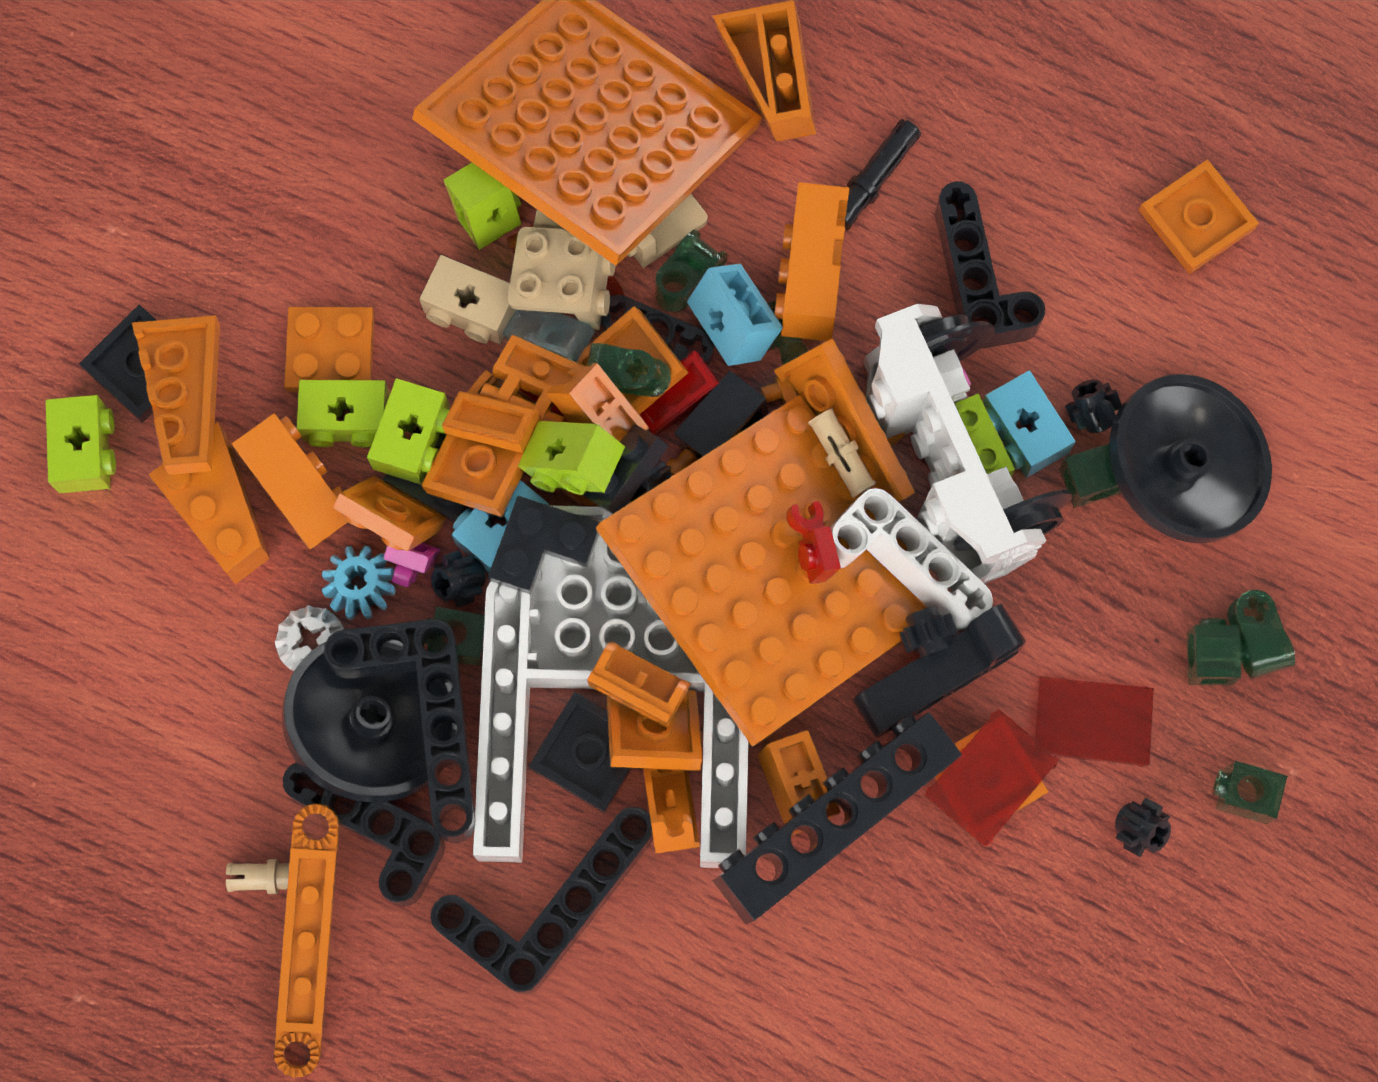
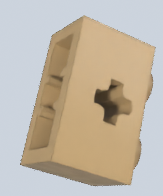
M440 255L419 299L428 320L441 327L448 328L452 324L464 329V333L468 337L485 344L488 340L501 344L516 313V309H513L507 300L510 283L443 255ZM472 299H475L477 305H476V304H473V303H470L471 300H472ZM461 302L468 304L467 307L462 308Z

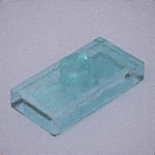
M516 310L502 334L508 341L511 335H515L564 358L577 362L595 331L589 324L561 313Z

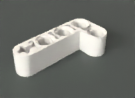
M874 488L864 492L830 527L841 568L848 566L867 549L927 607L937 606L938 612L942 616L951 613L956 628L959 631L967 629L970 622L993 606V597L988 587L936 537L930 534L898 501L882 489ZM864 508L872 511L876 520L869 518ZM837 536L847 541L850 550L844 548L839 543ZM896 538L905 543L908 551H905L898 545ZM929 569L936 572L939 581L932 578Z

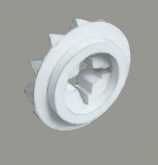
M307 605L305 608L297 611H290L289 616L282 623L278 624L275 645L279 658L290 670L295 671L300 662L312 651L308 646L300 648L298 645L303 641L300 629L302 626L312 634L318 631L321 632V635L316 639L318 645L326 642L328 637L334 632L344 630L339 619L326 608L322 609Z

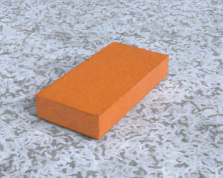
M459 391L442 427L445 434L523 453L540 416L537 409Z

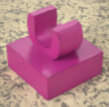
M425 543L419 544L408 552L387 546L383 559L397 564L392 582L408 588L411 582L415 583L419 572L425 573L436 564L440 549Z

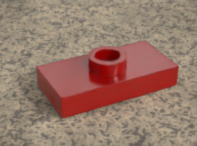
M695 350L680 361L689 373L639 415L649 427L647 430L656 436L700 404L720 382L699 352Z

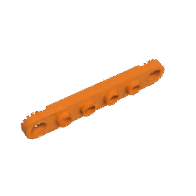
M320 803L305 806L295 816L290 850L274 1060L278 1069L283 1074L293 1078L304 1077L316 1068L321 1057L339 819L333 809ZM310 814H322L328 820L329 829L325 837L312 839L305 834L303 823ZM298 1041L308 1045L311 1056L306 1064L295 1066L287 1061L285 1048L291 1042Z

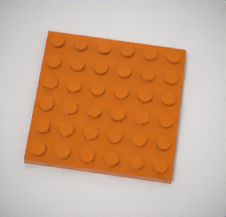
M542 0L414 108L412 119L617 266L759 128L762 116L598 1Z
M801 395L795 397L601 521L596 527L598 533L752 747L901 642L900 633L904 631V628L909 627L906 617L914 612L928 608L867 549L848 566L839 569L826 582L809 583L807 571L801 568L798 559L799 542L803 539V536L789 526L786 519L787 510L793 504H798L800 515L809 520L808 507L814 501H819L824 510V527H831L863 493L852 498L849 489L834 464L829 466L825 459L828 454L813 428L808 424L816 415ZM864 508L867 516L872 520H876L872 511ZM837 536L839 543L844 548L850 550L847 541ZM896 538L898 545L905 551H908L905 543Z

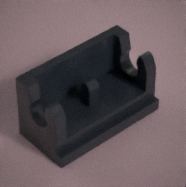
M730 370L677 428L674 435L682 442L681 448L683 450L685 448L689 449L700 459L766 417L769 413L766 398Z

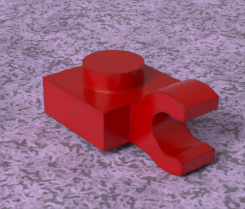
M814 501L808 507L810 519L808 520L800 515L798 504H793L786 512V519L789 526L803 536V539L799 542L800 546L798 549L800 566L804 571H807L810 584L826 582L841 569L831 528L830 526L824 527L823 507L819 501Z

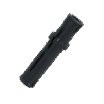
M900 119L858 176L854 175L848 181L849 196L845 217L846 230L851 229L858 216L868 204H873L879 197L878 191L890 177L909 149L921 137L920 130L910 121L906 120L905 122L904 119Z

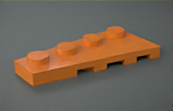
M216 315L132 323L134 335L139 346L138 353L147 382V393L155 418L154 424L163 465L168 475L212 471L220 323Z
M833 338L773 370L781 382L786 380L791 382L816 416L829 409H833L834 415L850 442L855 440L859 449L856 452L870 476L876 482L869 489H882L898 502L915 493L908 480L907 473L901 467L887 440L885 432L878 424L864 393L860 390L846 364L843 354L839 351Z

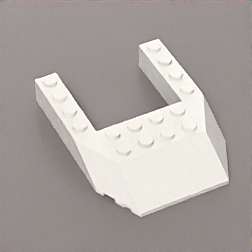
M551 506L597 522H601L612 515L601 507ZM600 534L588 567L545 554L531 595L494 582H490L486 589L473 856L479 862L522 863L530 688L594 689L588 685L587 679L607 644L614 642L678 678L691 683L688 690L705 692L700 867L719 868L717 865L736 850L740 849L744 855L746 854L748 740Z

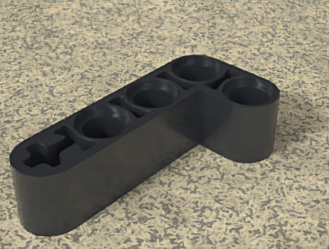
M954 181L947 184L941 190L935 213L957 315H967L970 317L971 322L976 318H985L991 322L995 330L994 335L981 348L1032 339L1038 333L1045 316L1043 300L1032 292H1017L999 296L977 195L969 184L962 181ZM956 207H957L958 209H962V213H961V217H960V222H957V223H956V221H957L958 215H957ZM967 240L973 244L975 249L971 251L960 250L955 245V242ZM976 279L982 283L984 288L981 290H971L964 285L963 281ZM1018 310L1027 311L1032 315L1034 321L1023 323L1015 317L1014 312Z
M1002 604L987 610L970 622L965 631L951 638V650L925 660H921L919 657L864 690L853 699L854 704L876 738L890 732L895 725L911 713L914 717L1002 665L1021 651L1026 640Z
M297 762L287 768L283 776V788L292 799L303 807L313 803H321L334 810V804L339 795L328 791L315 781L313 782L325 790L322 797L310 789L304 788L302 790L297 785L300 778L308 780L310 777L301 769ZM355 800L356 803L351 812L344 815L336 814L339 819V825L392 852L381 871L378 880L379 889L382 895L394 905L404 907L416 903L422 896L443 857L445 850L444 839L441 838L435 827L389 802H363ZM381 814H392L395 820L393 829L385 835L375 834L373 831L374 820ZM425 833L433 836V849L428 854L422 856L413 854L412 842L416 836ZM400 873L410 874L413 883L410 891L402 896L393 895L390 889L392 879Z

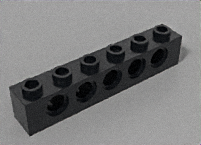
M930 712L918 719L912 713L891 729L895 737L882 746L877 740L857 755L861 764L848 773L842 767L825 780L823 785L827 791L814 800L808 794L788 810L792 818L780 828L774 821L755 835L753 839L758 845L744 855L738 849L717 865L722 873L712 881L745 924L758 919L962 756V753ZM897 749H902L910 755L912 759L910 771L903 770L897 765L895 760ZM863 776L872 777L878 785L876 798H871L862 791L861 779ZM828 803H836L843 809L844 821L842 825H835L828 819L826 815ZM794 830H801L808 835L810 847L807 853H801L793 847L791 835ZM759 857L768 858L773 862L775 876L772 881L763 880L757 874L756 862Z

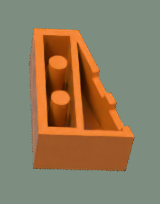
M794 0L713 15L718 33L775 141L816 135L801 24Z
M798 182L794 223H785L782 249H790V258H781L778 283L787 284L786 294L777 293L775 306L776 318L783 319L781 336L820 341L832 339L849 187Z
M273 413L231 443V446L308 549L311 550L348 523L344 517L345 515L333 508L339 493L343 491L339 486L333 490L330 489L321 477L328 471L313 451L307 455L304 454L296 443L302 436L290 419L285 416L279 420L276 414Z
M219 422L214 425L212 471L168 475L164 465L161 464L148 474L235 585L270 559L254 510L251 507L244 487L243 478L235 461L229 438Z

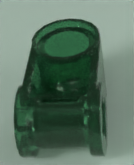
M696 229L689 232L680 242L675 252L656 273L655 298L658 305L668 312H679L689 306L687 303L689 297L707 269L725 266L729 257L728 253L724 250L720 252L715 250L701 239V233ZM670 282H678L685 288L679 292H670L664 286Z
M601 343L591 344L587 366L598 363L622 394L657 397L663 394L669 387L671 382L669 367L663 361L653 358L648 352Z
M1249 590L1242 594L1240 598L1234 600L1228 608L1227 619L1238 646L1241 663L1247 675L1251 679H1255L1294 666L1296 659L1289 636L1283 628L1275 602L1271 596L1261 590ZM1246 607L1257 609L1259 616L1256 618L1254 616L1246 617L1243 610Z

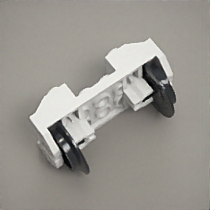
M915 304L877 319L875 329L880 337V345L867 354L863 362L868 373L866 400L878 424L885 432L887 439L904 432L905 434L913 432V435H911L913 449L919 459L925 458L931 471L928 474L931 489L917 516V520L984 584L1007 575L1035 558L1038 552L1037 549L1041 548V545L1046 542L1044 535L1057 528L1063 522L1064 518L1060 510L1071 501L1073 496L1070 490H1057L1024 500L1017 485L1012 480L1007 467L986 474L954 402L965 399L967 397L965 392L970 391L960 361L975 353L992 338L995 332L993 325L984 321L971 322L970 317L967 315H954L943 318L937 306Z

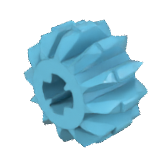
M347 546L345 548L347 559L342 561L338 556L333 555L330 561L336 570H323L322 577L330 583L322 588V593L326 598H333L330 607L335 612L345 608L346 617L353 620L359 608H361L364 617L370 619L372 618L370 606L376 604L379 609L386 610L387 604L381 595L391 596L395 594V587L387 583L392 580L394 570L393 568L385 567L387 560L383 559L384 554L380 553L372 558V550L369 546H364L361 549L359 557L356 556L351 546ZM364 575L367 583L366 586L360 590L356 585L353 587L352 579L359 576L363 580Z

